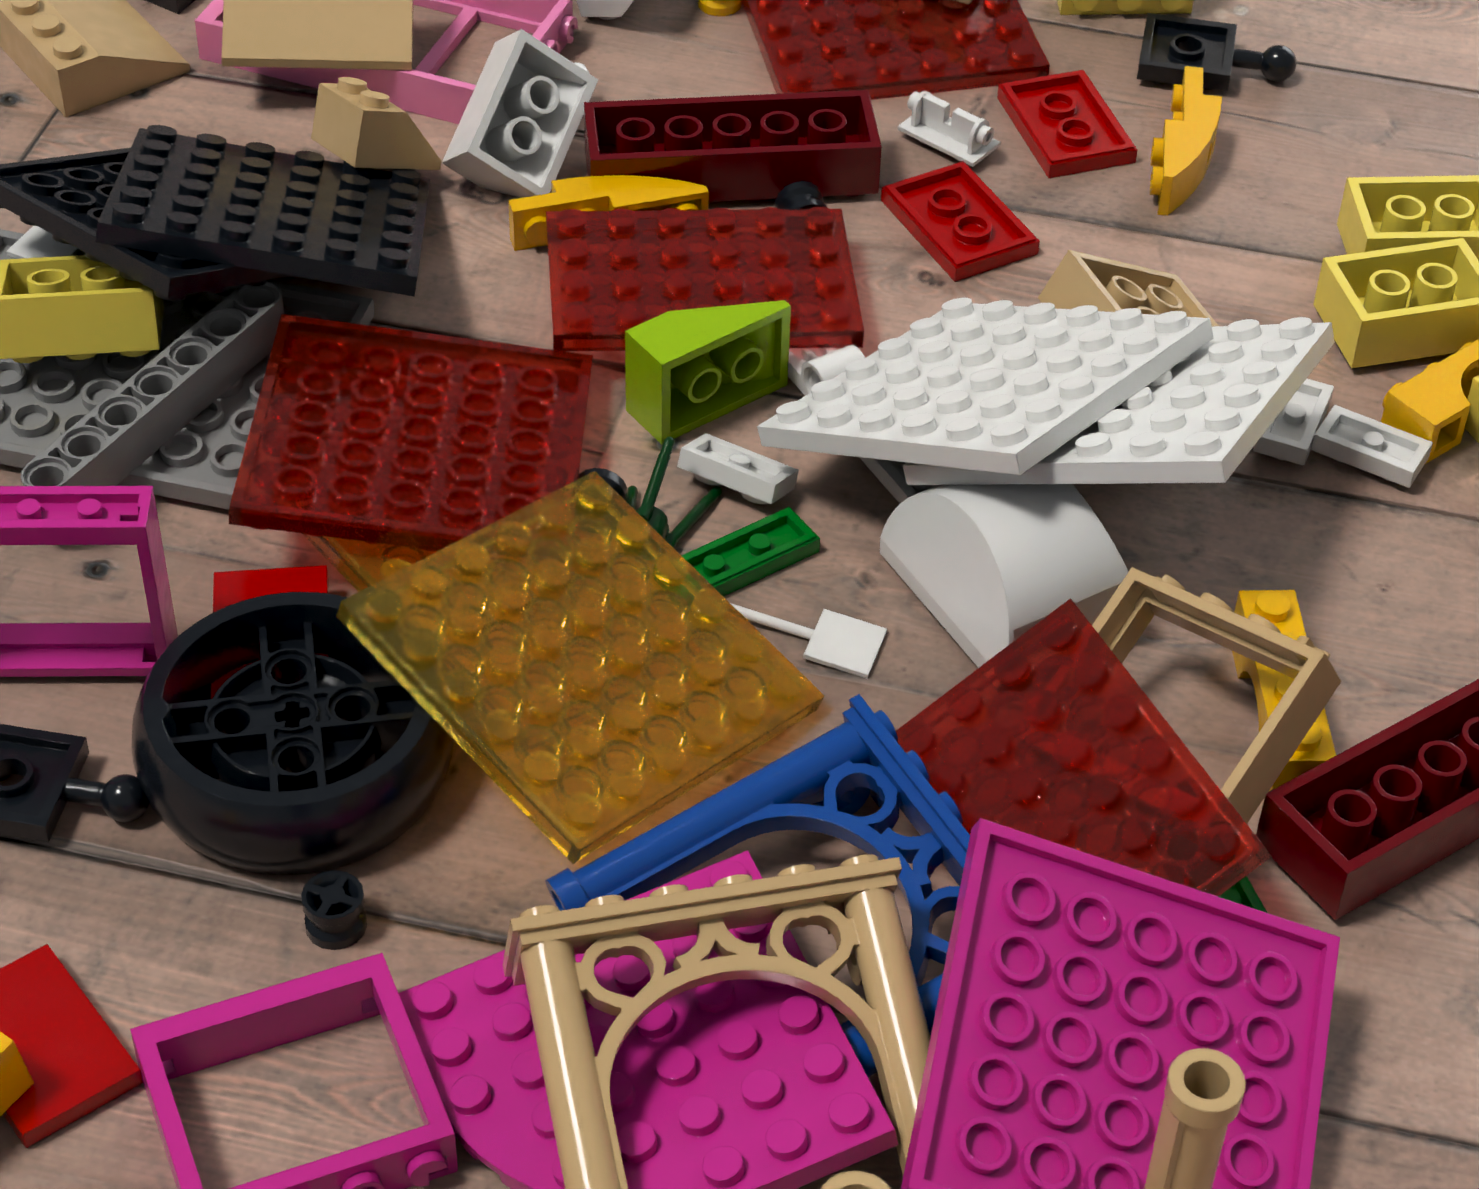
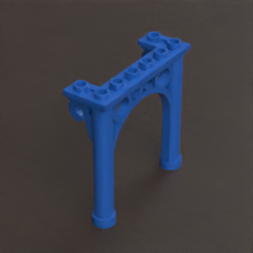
M858 694L849 699L851 708L843 712L844 723L576 871L572 872L569 868H566L546 879L545 882L559 911L585 907L588 901L605 895H620L625 901L672 881L740 842L764 833L784 830H806L834 836L849 842L867 854L876 855L878 860L899 857L902 870L897 879V884L905 897L912 916V939L909 955L931 1037L943 973L925 984H921L930 959L945 965L949 941L932 934V927L935 920L941 914L956 910L970 834L963 827L961 813L951 796L946 791L938 794L929 783L928 771L918 754L913 750L905 753L898 744L896 730L888 716L882 710L874 713L861 695ZM869 795L878 807H881L876 813L869 816L852 815L864 805ZM899 808L921 836L907 837L897 834L892 830L899 818ZM942 863L959 886H946L932 891L930 877L935 868ZM849 1020L842 1023L840 1026L867 1077L877 1073L873 1056L861 1034Z

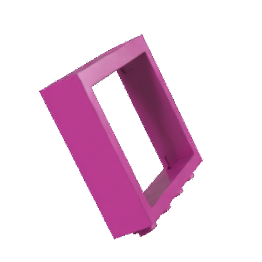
M0 486V545H137L150 623H0V677L147 676L155 662L178 636L153 486Z
M383 953L130 1029L138 1067L141 1069L144 1087L177 1189H203L168 1080L377 1015L382 1017L424 1126L229 1189H406L412 1186L430 1185V1180L458 1172L455 1132Z

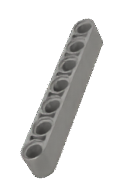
M267 280L266 284L262 286L243 284L27 463L22 469L20 476L22 486H117L135 468H138L164 443L168 442L178 431L182 430L191 420L197 417L213 401L219 398L284 341L287 328L283 295L280 287L274 282Z

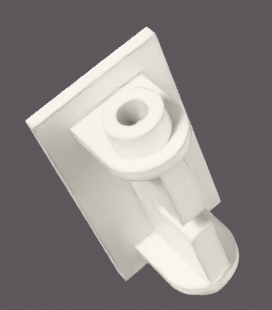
M915 91L911 94L907 107L912 110V116L898 125L897 130L917 139L921 143L927 144L960 162L964 161L971 167H974L1001 146V142L993 138L994 129L989 127V121L976 117L960 108L952 112L951 118L949 117L950 103L933 96L928 91H922L921 93Z

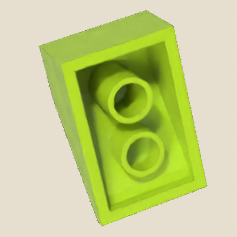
M785 300L668 311L625 330L626 411L662 445L667 437L675 439L787 386L791 305Z

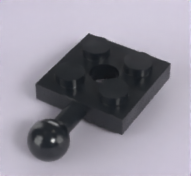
M1147 13L1137 79L1149 80L1156 84H1182L1185 66L1202 67L1203 90L1217 89L1228 91L1232 67L1261 70L1267 79L1280 82L1292 76L1296 69L1297 61L1293 51L1284 45L1271 46L1264 53L1234 48L1237 24Z
M0 724V782L13 774L24 776L20 782L14 785H0V835L49 842L67 801L102 806L110 818L119 822H131L140 818L146 812L149 801L140 785L138 777L134 775H117L107 783L78 779L89 755L86 737Z

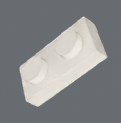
M1306 379L1254 445L1253 451L1304 466L1311 451L1314 434L1322 424L1331 403L1334 386Z
M1334 405L1314 434L1311 450L1410 488L1427 462L1433 442Z
M707 433L681 447L677 465L681 469L694 473L696 479L709 485L726 486L741 492L744 499L757 504H773L794 490L799 472L798 469Z

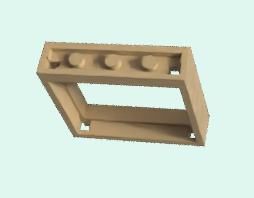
M1132 567L1024 723L1016 738L1037 764L1224 859L1330 700L1341 680L1329 661L1330 653L1315 647L1309 637L1299 636L1297 640L1281 634L1280 630L1272 622L1262 616L1250 614L1248 618L1234 613L1229 605L1210 593L1204 592L1198 597L1185 591V588L1177 580L1167 574L1162 578L1154 577ZM1154 616H1158L1294 679L1209 808L1071 739Z

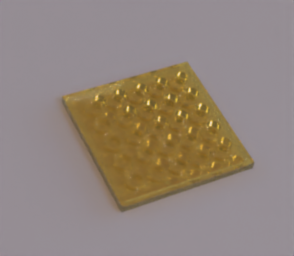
M596 471L342 600L336 616L572 864L817 711L824 698V695Z

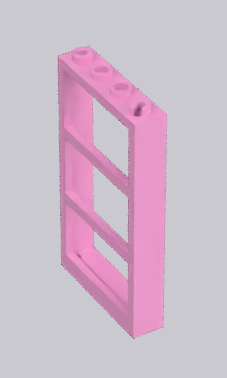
M213 0L195 19L199 58L222 64L224 0ZM414 0V5L458 15L415 69L234 68L317 89L319 83H338V78L340 77L357 78L366 81L367 88L371 91L390 96L389 102L404 111L459 124L476 85L435 74L477 21L515 30L523 29L527 33L533 34V37L559 54L567 43L571 44L573 42V29H577L578 22L577 18L573 16V0Z

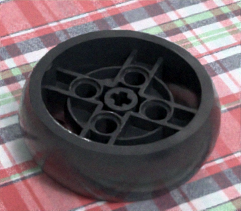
M287 592L264 595L229 605L199 620L178 636L155 662L142 686L133 715L131 746L133 764L140 785L153 810L180 840L194 850L213 860L249 872L269 875H300L323 872L352 864L380 851L406 832L426 812L439 791L452 759L456 731L455 710L445 676L428 648L416 634L386 612L370 604L334 594ZM315 653L328 654V657H327V656H323V655H318V654H315ZM256 661L229 677L217 690L213 699H211L212 683L230 671Z

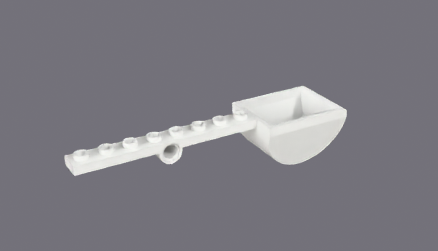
M755 258L711 274L712 291L725 306L785 300L791 305L788 377L805 396L811 393V387L814 384L833 379L845 371L844 367L848 363L865 358L860 349L854 345H848L837 350ZM859 457L900 503L891 513L880 536V554L997 689H1001L1070 658L1129 572L1108 532L1073 484L907 485L902 466L905 462Z

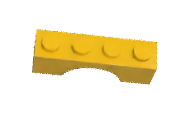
M1479 339L1475 342H1467L1456 353L1444 360L1431 363L1423 372L1406 382L1395 384L1389 389L1383 399L1382 423L1433 442L1430 456L1425 464L1461 443L1471 406L1468 401L1473 377L1479 376Z
M1240 590L1238 592L1234 613L1248 618L1250 614L1262 616L1272 622L1280 630L1281 634L1295 640L1299 636H1306L1295 590ZM1232 651L1238 679H1252L1257 701L1260 731L1294 679ZM1325 708L1269 791L1336 756Z

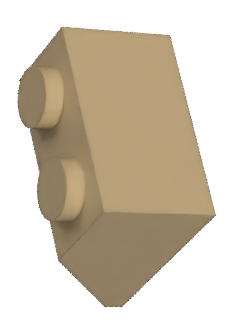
M352 77L338 78V83H319L311 135L312 140L354 168L440 170L441 159L408 113L389 102L390 96L371 91L367 88L366 81Z

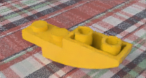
M1185 66L1182 84H1173L1170 112H1173L1172 119H1165L1162 138H1153L1150 166H1153L1150 180V195H1158V215L1168 216L1181 206L1201 183L1211 163L1221 112L1222 96L1203 95L1202 67Z
M634 175L575 177L552 180V193L508 200L510 240L514 251L610 235L615 247L708 231L709 191L707 187L681 180Z

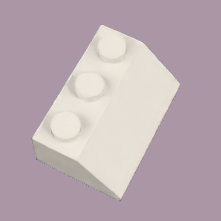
M523 29L496 41L442 164L484 189L520 198L550 193L552 189L551 181L556 180L584 115V102L590 101L598 79Z

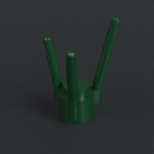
M667 437L664 440L645 496L638 510H636L637 487L630 486L627 489L621 527L615 538V544L618 545V548L626 557L635 562L652 563L657 560L659 554L671 557L679 540L722 494L721 487H713L669 533L667 516L662 510L654 507L675 444V440L672 437Z

